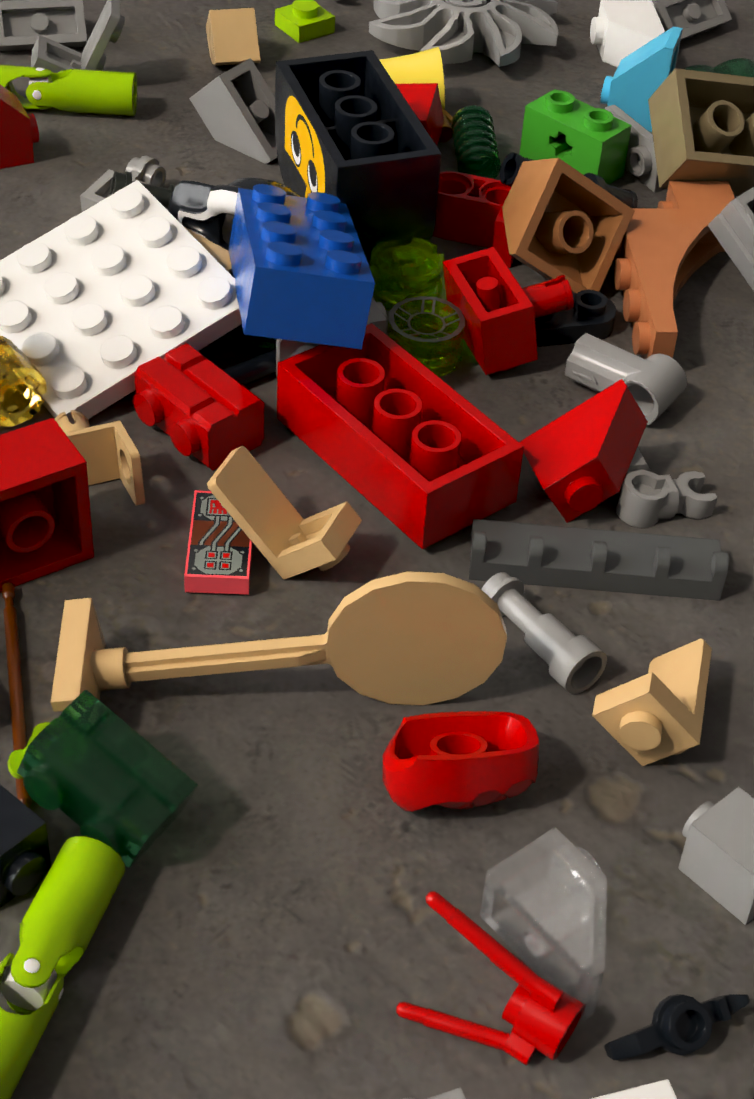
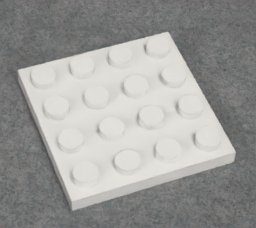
M138 180L0 260V353L54 419L60 413L65 412L71 424L75 423L71 417V410L82 412L89 419L135 391V372L138 366L158 356L164 359L167 352L185 343L199 351L242 324L235 289V278Z

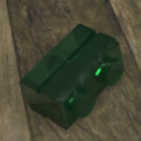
M84 690L63 710L58 718H55L32 740L17 770V773L24 778L23 783L27 793L37 804L48 810L59 808L81 827V836L97 839L110 846L120 855L125 866L128 868L142 856L155 839L178 817L198 787L195 781L88 690Z

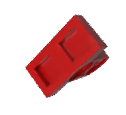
M452 171L440 172L436 224L433 236L482 247H494L507 267L511 268L514 257L509 255L502 207L511 187L502 184L501 180Z

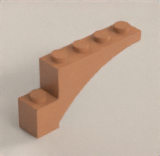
M669 181L666 201H659L657 208H632L635 212L613 260L615 263L616 290H622L624 294V320L632 322L633 325L632 346L635 355H641L643 359H646L650 355L660 353L673 358L678 336L673 302L680 289L697 269L717 253L726 252L708 227V224L721 213L730 201L735 199L729 181Z

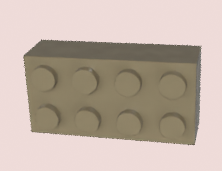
M675 68L648 99L659 188L668 189L669 181H729L734 195L739 196L754 187V77Z

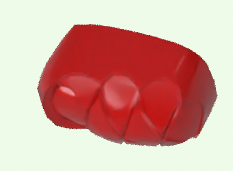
M438 712L403 717L401 725L383 753V783L393 802L404 811L410 812L432 805L452 809H471L474 806L478 807L506 800L507 797L511 798L521 794L532 783L536 782L539 762L538 735L528 718L510 712Z

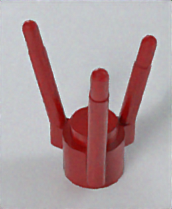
M436 891L429 892L426 895L428 906L487 956L492 963L519 984L502 1014V1019L513 1025L511 1033H506L408 1002H400L397 1005V1015L401 1018L423 1024V1026L502 1050L526 1066L536 1050L554 1061L574 1033L586 1005L538 976Z

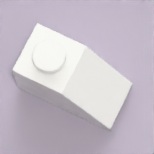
M601 0L599 15L591 20L590 39L592 44L597 45L602 61L618 67L623 58L664 33L665 30L652 0Z

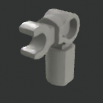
M637 447L620 491L616 493L620 494L615 509L618 517L628 525L637 528H649L654 526L659 520L673 518L675 514H682L694 519H705L712 515L718 497L716 493L700 494L706 478L702 472H684L677 479H672L670 474L657 475L650 472L644 457Z

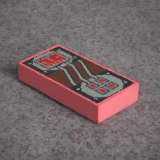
M195 490L184 573L185 592L249 595L253 542L211 491Z

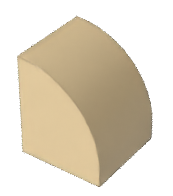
M254 8L209 10L206 33L212 64L214 66L241 64L250 58L254 63H260Z

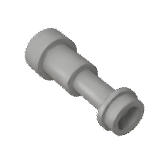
M500 572L488 579L481 590L497 603L502 616L506 615L525 633V643L549 665L550 676L568 693H581L590 688L600 678L607 664V655L585 635L576 636L553 614H542L523 597L524 584L518 578L511 577L506 572Z

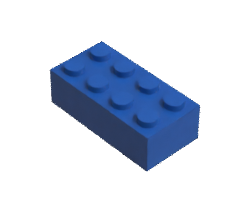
M267 184L254 185L253 190L238 188L228 251L233 277L235 278V289L244 335L362 350L375 281L347 205L341 204V200L338 197L321 192L309 193L307 198L286 195L285 190Z

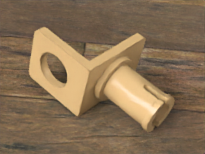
M71 410V417L75 422L73 424L70 423L65 412L60 413L55 418V421L87 462L88 486L121 479L136 506L145 504L140 454L121 421L90 427L87 417L82 412Z

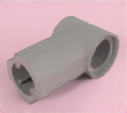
M585 333L576 341L574 349L566 361L565 376L598 393L623 379L647 419V425L654 422L684 393L687 386V377L683 368L670 356L659 353L643 359L588 333Z

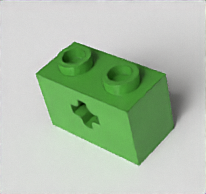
M554 89L525 106L520 155L532 160L560 158L581 174L593 173L601 176L605 183L611 184L624 175L632 125L614 117L608 110L594 108L575 99L569 92Z

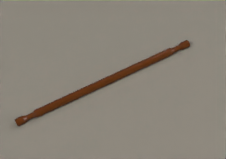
M7 582L2 585V597L5 600L3 613L13 750L15 751L24 749L27 746L17 610L14 607L15 586L13 583ZM16 778L17 799L30 809L32 804L30 781Z

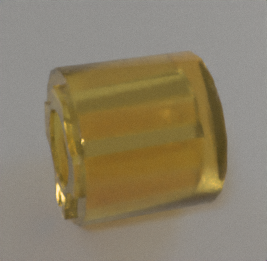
M0 336V427H13L26 420H31L40 411L41 405L44 402L41 395L47 392L46 380L12 340Z

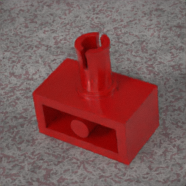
M494 247L442 261L447 301L462 311L465 317V327L460 334L485 375L506 371L515 366L538 360L535 318L562 310H570L574 307L572 289L569 281L565 280L564 275L521 288ZM447 305L448 315L456 312L453 308ZM455 314L450 316V318L454 321L459 319V316ZM460 320L454 322L456 328H458Z

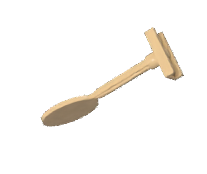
M406 571L369 581L343 598L328 619L327 632L322 635L128 652L126 647L105 649L106 643L92 598L65 600L51 705L54 712L67 711L65 727L75 732L85 747L95 745L100 692L104 690L126 689L130 687L131 682L330 664L337 677L361 695L388 704L428 705L458 698L485 683L502 662L507 640L506 626L497 603L478 586L445 573Z

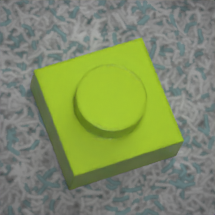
M295 0L291 5L275 9V26L298 43L335 33V16L314 0Z

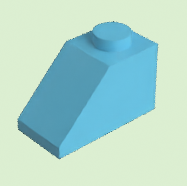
M673 26L623 58L614 76H606L600 103L607 104V106L616 105L646 130L652 132L648 99L676 68L683 28Z

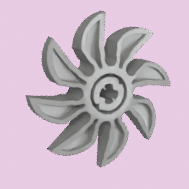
M373 0L374 11L380 19L369 22V33L383 42L405 49L421 52L439 47L442 64L468 62L472 60L473 52H480L490 57L500 67L514 63L520 58L521 43L557 45L558 26L549 15L557 13L558 2L555 0Z

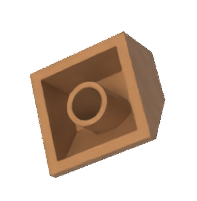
M560 158L523 161L502 207L509 255L548 280L564 275L565 280L569 281L572 293H578L582 290H595L599 292L635 210Z

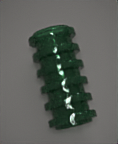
M465 106L456 112L451 122L458 172L495 179L499 175L501 162L493 118L489 111L482 106Z

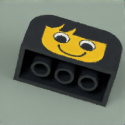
M369 50L276 61L275 139L284 185L291 188L300 197L307 198L308 194L312 192L327 193L338 197L341 200V204L347 205L364 252L427 243L432 238L436 224L442 153L374 51Z

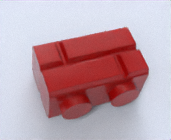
M188 343L167 352L164 359L158 356L137 367L135 372L136 394L133 398V404L138 417L147 426L157 425L168 434L175 448L182 455L189 456L192 454L213 471L219 468L232 450L244 446L248 451H251L261 445L264 439V402Z

